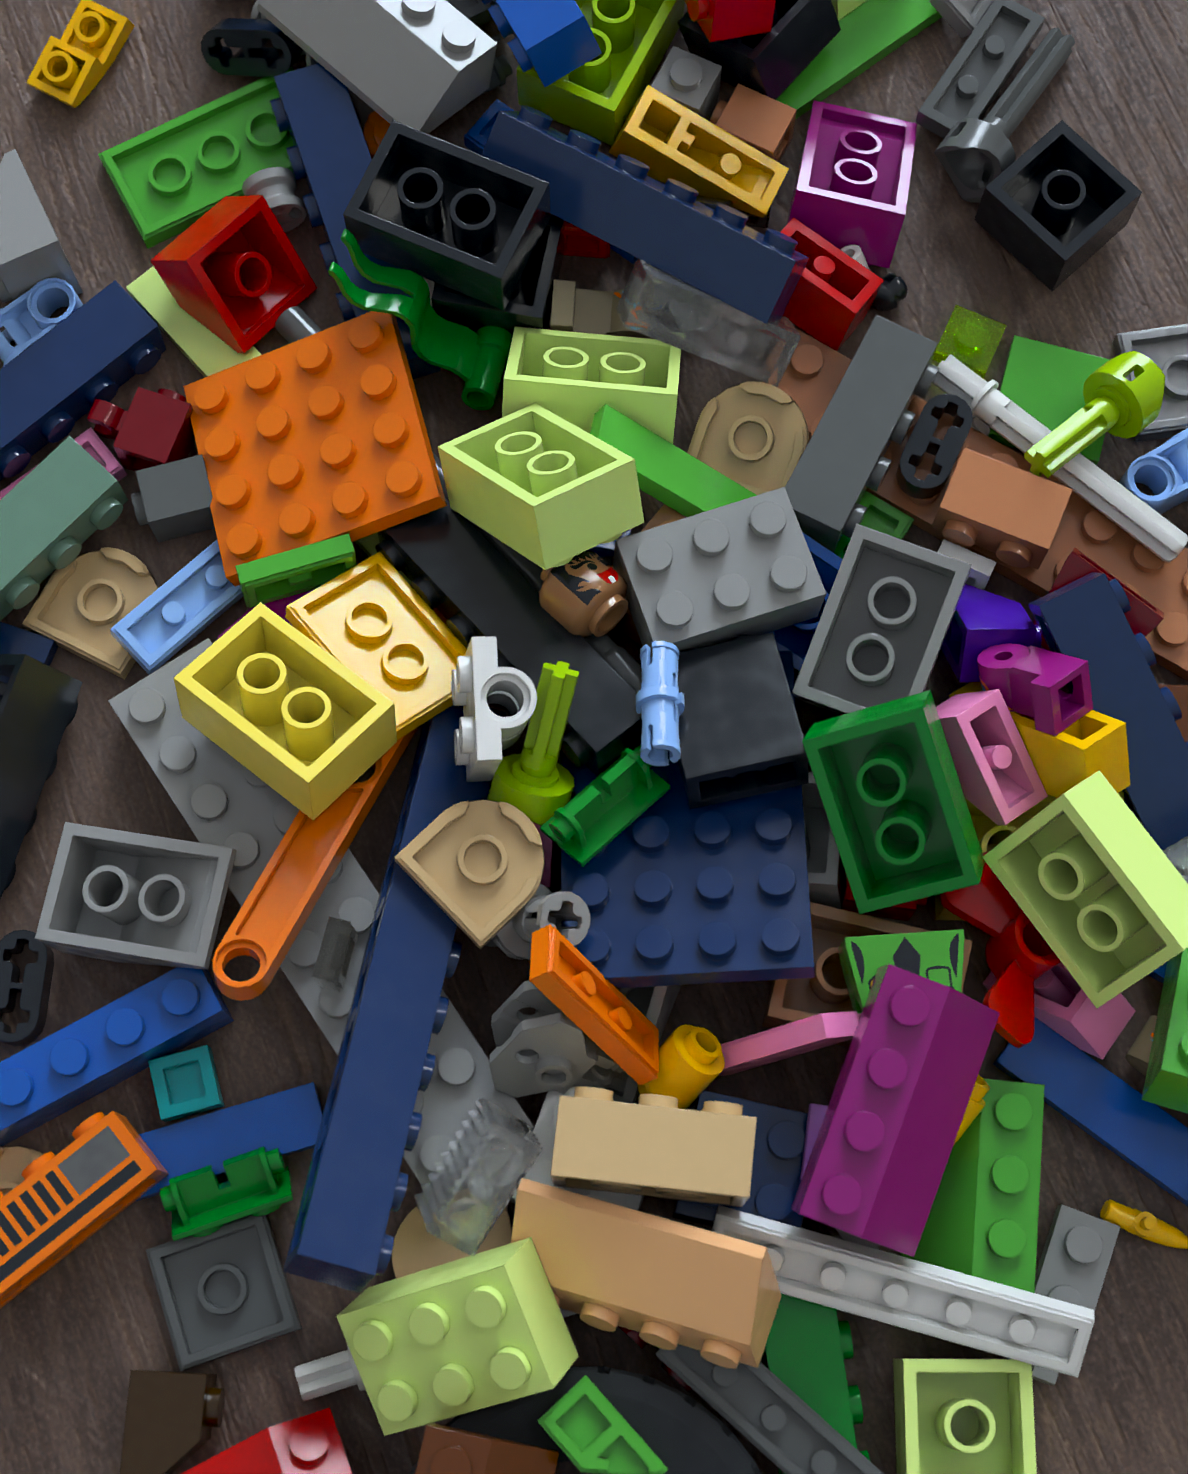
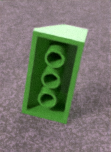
M983 1078L990 1086V1090L983 1097L986 1105L951 1150L915 1256L912 1257L901 1252L900 1256L1035 1293L1045 1085Z

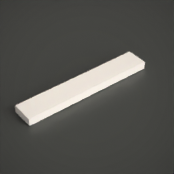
M718 1206L712 1232L767 1247L781 1294L1074 1377L1079 1375L1095 1321L1093 1309L728 1207Z

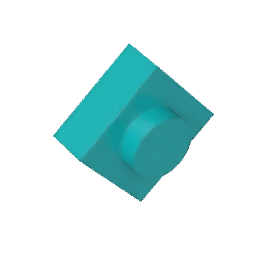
M208 1045L148 1061L162 1121L168 1122L224 1107L212 1049Z

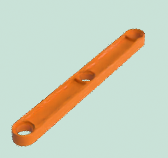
M437 608L433 609L436 615L447 626V619L442 615V613ZM417 728L398 739L372 765L375 772L370 779L364 782H354L314 821L299 810L215 950L212 959L215 983L220 992L229 999L238 1001L252 1000L261 995L269 986ZM246 955L253 957L260 964L258 973L247 981L238 982L231 980L224 973L226 964L237 956Z

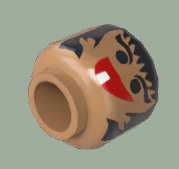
M591 549L574 556L565 565L551 567L547 570L543 569L540 578L543 584L539 592L540 605L573 635L588 637L594 634L596 637H601L620 622L628 608V601L625 599L627 594L626 581Z

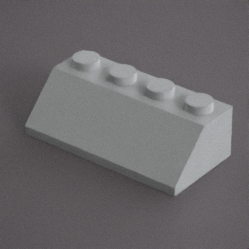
M446 0L258 1L257 10L390 124L394 120L428 134L489 88L497 43Z

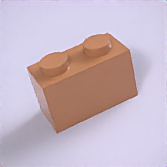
M964 447L931 528L942 532L943 537L954 544L965 547L976 545L994 552L999 560L1017 568L1030 566L1038 570L1050 549L1073 489Z

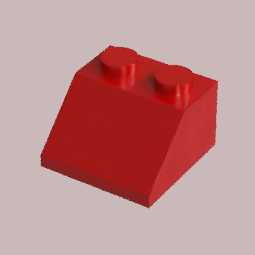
M263 195L225 196L150 260L179 307L237 353H246L276 326L277 319L285 310L298 306L317 289L313 279Z

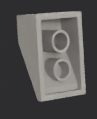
M65 822L35 939L65 954L120 963L209 969L237 850L225 846Z

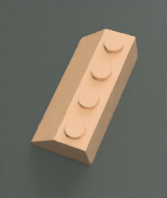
M525 1178L521 1179L517 1189L511 1243L529 1237L532 1238L559 1308L580 1314L579 1317L583 1322L603 1331L614 1332L617 1326L640 1332L639 1336L644 1341L662 1349L675 1350L677 1344L700 1350V1355L704 1359L724 1368L735 1369L739 1363L758 1368L782 1296L767 1247Z

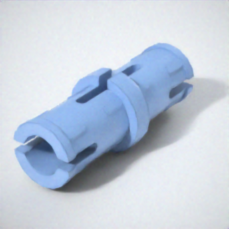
M653 641L651 642L652 657L651 648L647 644L640 649L642 683L641 690L636 694V712L638 714L641 713L642 720L640 757L643 762L649 765L667 766L669 765L668 750L670 751V760L673 763L677 762L681 757L679 716L684 712V694L682 692L679 693L678 687L679 649L670 642Z

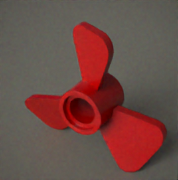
M985 862L979 884L941 893L940 901L949 912L991 935L986 945L985 954L990 970L998 979L986 993L983 1004L1000 1013L994 1030L1014 1047L1022 1048L1030 1043L1034 1037V981L1061 961Z

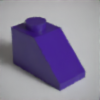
M965 584L941 647L959 682H980L977 657L983 650L991 646L1012 643L1041 648L1040 629L1038 625H1034L1021 603Z

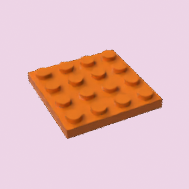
M370 311L183 386L186 401L193 408L190 419L198 455L202 454L204 457L213 496L210 509L225 577L235 587L240 585L236 565L348 533L351 541L354 542L447 506L397 319L393 314Z

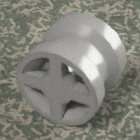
M269 167L257 171L244 181L242 186L244 196L263 195L284 232L296 228L304 221L307 215L303 201L294 194L297 184L293 172L288 168Z

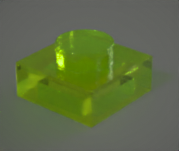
M955 305L932 360L940 363L952 354L984 379L1007 325Z

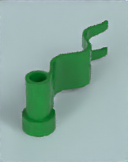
M344 229L340 239L348 248L353 264L359 273L372 283L400 289L411 296V298L402 294L371 293L360 289L350 281L342 267L335 262H331L328 273L336 280L343 296L352 305L362 310L393 314L403 319L410 328L412 349L416 354L429 364L450 370L466 381L461 398L467 406L476 410L490 409L494 405L503 372L506 370L513 335L497 326H484L474 332L468 327L447 321L437 315L430 305L428 283L422 276L411 270L384 267L370 261L361 251L354 235L348 229Z

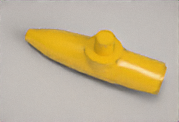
M1111 1199L1105 1201L1100 1213V1217L1103 1220L1121 1226L1120 1228L1148 1241L1167 1247L1188 1249V1237L1176 1227L1156 1218L1152 1213L1132 1209Z

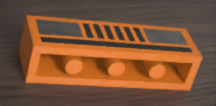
M111 1111L106 1116L103 1112L90 1116L72 1132L75 1141L56 1156L52 1151L41 1155L22 1171L21 1175L25 1179L6 1195L0 1191V1309L169 1174L125 1116L115 1111Z

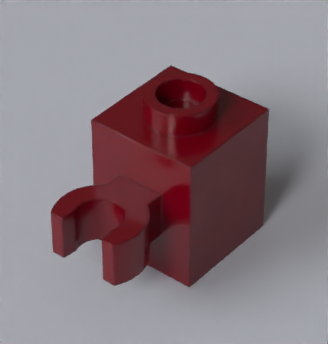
M138 387L128 411L110 402L95 399L87 417L89 422L96 424L93 429L96 434L115 440L113 448L123 467L132 471L185 459L188 457L195 440L190 419L193 412L192 405L187 403L184 396L169 389H159L156 393Z

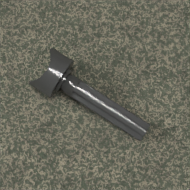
M1059 28L1051 29L984 120L965 118L956 122L935 150L934 154L942 163L962 200L980 203L985 187L1015 161V151L1009 138L1072 53L1071 48L1076 42L1071 34L1063 36Z

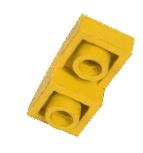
M80 0L61 39L50 36L26 83L76 108L106 74L127 41L134 25L127 17L92 0Z

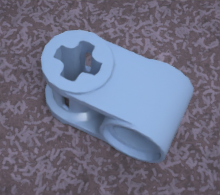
M46 278L37 282L26 293L0 309V328H6L4 331H0V359L4 363L3 367L83 305L77 293L67 281L59 278ZM68 307L63 315L57 318H50L56 309ZM14 341L17 345L13 347L10 343Z
M1188 428L1176 434L1156 449L1134 460L1119 481L1120 484L1159 514L1172 509L1184 501H1188ZM1135 483L1147 485L1152 490L1154 496L1142 493Z

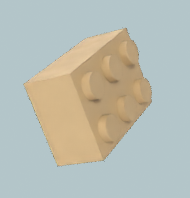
M575 1087L574 1097L560 1095L551 1166V1178L554 1186L743 1207L749 1199L757 1117L742 1116V1105L721 1101H705L702 1111L678 1109V1098L658 1094H640L638 1104L613 1101V1091L595 1087Z

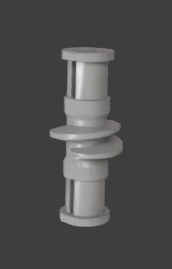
M540 884L535 896L485 946L499 947L508 958L530 960L532 932L549 924L555 927L575 946L588 933L590 912L587 904L580 896L572 892L552 893L546 886ZM561 921L578 922L575 927H561Z

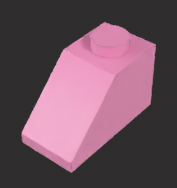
M999 689L955 694L936 706L964 797L997 825H1007L1048 797Z
M1062 962L1034 981V1017L1080 1050L1102 1060L1136 1012L1121 993L1099 1008H1096ZM992 971L983 982V985L988 990L998 979Z

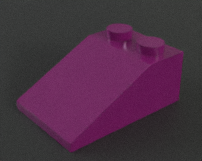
M814 100L787 224L794 217L839 249L848 245H858L862 249L868 266L874 265L889 269L906 215L917 123Z

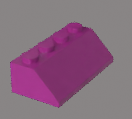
M891 964L879 967L791 1210L857 1237L914 1257L1000 1013L951 987Z

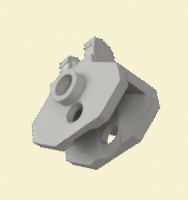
M524 981L492 1015L491 1027L496 1049L490 1054L489 1066L494 1088L497 1091L518 1098L551 1090L565 1094L573 1085L608 1089L616 1077L613 1072L618 1071L621 1073L624 1071L530 981ZM531 1007L535 1008L537 1013L525 1015L520 1013L519 1010Z

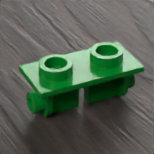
M641 745L634 750L626 748L621 752V756L564 807L556 809L554 815L540 827L544 834L582 867L671 789L666 781L650 769L653 765L643 762L640 757Z
M262 1146L223 1160V1167L229 1181L220 1184L217 1181L212 1165L170 1178V1185L160 1188L159 1192L165 1211H172L173 1240L176 1241L188 1236H207L216 1232L225 1223L248 1215L264 1216L270 1214L283 1203L293 1200L290 1170L288 1166L285 1167L280 1149L275 1148L267 1151V1148Z

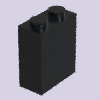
M773 632L757 636L742 635L733 638L729 642L679 652L678 687L679 693L682 692L684 694V712L679 716L681 757L678 760V765L690 810L809 784L808 757L802 742L804 737Z

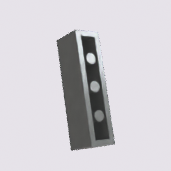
M878 315L873 319L785 486L802 532L833 553L842 536L851 538L856 523L861 525L867 511V507L859 504L867 488L876 492L880 488L892 460L884 457L891 441L900 445L903 443L916 415L909 411L908 408L915 395L926 398L939 371V367L931 364L938 345L937 342Z

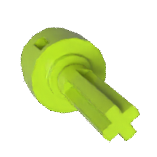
M1136 351L1122 353L1104 363L1091 373L1084 382L1083 396L1086 405L1025 452L1024 459L1032 464L1029 471L1034 475L1041 476L1044 474L1049 478L1106 432L1125 439L1134 437L1142 432L1159 416L1165 387V375L1150 358ZM1134 371L1136 378L1133 381H1128L1126 377Z
M558 661L556 665L546 662L543 664L536 691L537 704L529 720L522 753L502 757L503 760L493 776L487 800L511 804L522 811L532 822L540 826L554 815L556 809L564 807L570 801L571 793L574 789V777L565 767L557 763L579 672L569 669L570 664L563 661Z

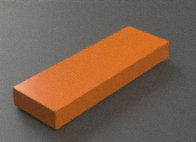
M549 924L532 932L529 981L639 1086L657 1079L659 1073V1029L610 981L606 980L604 975L555 927Z

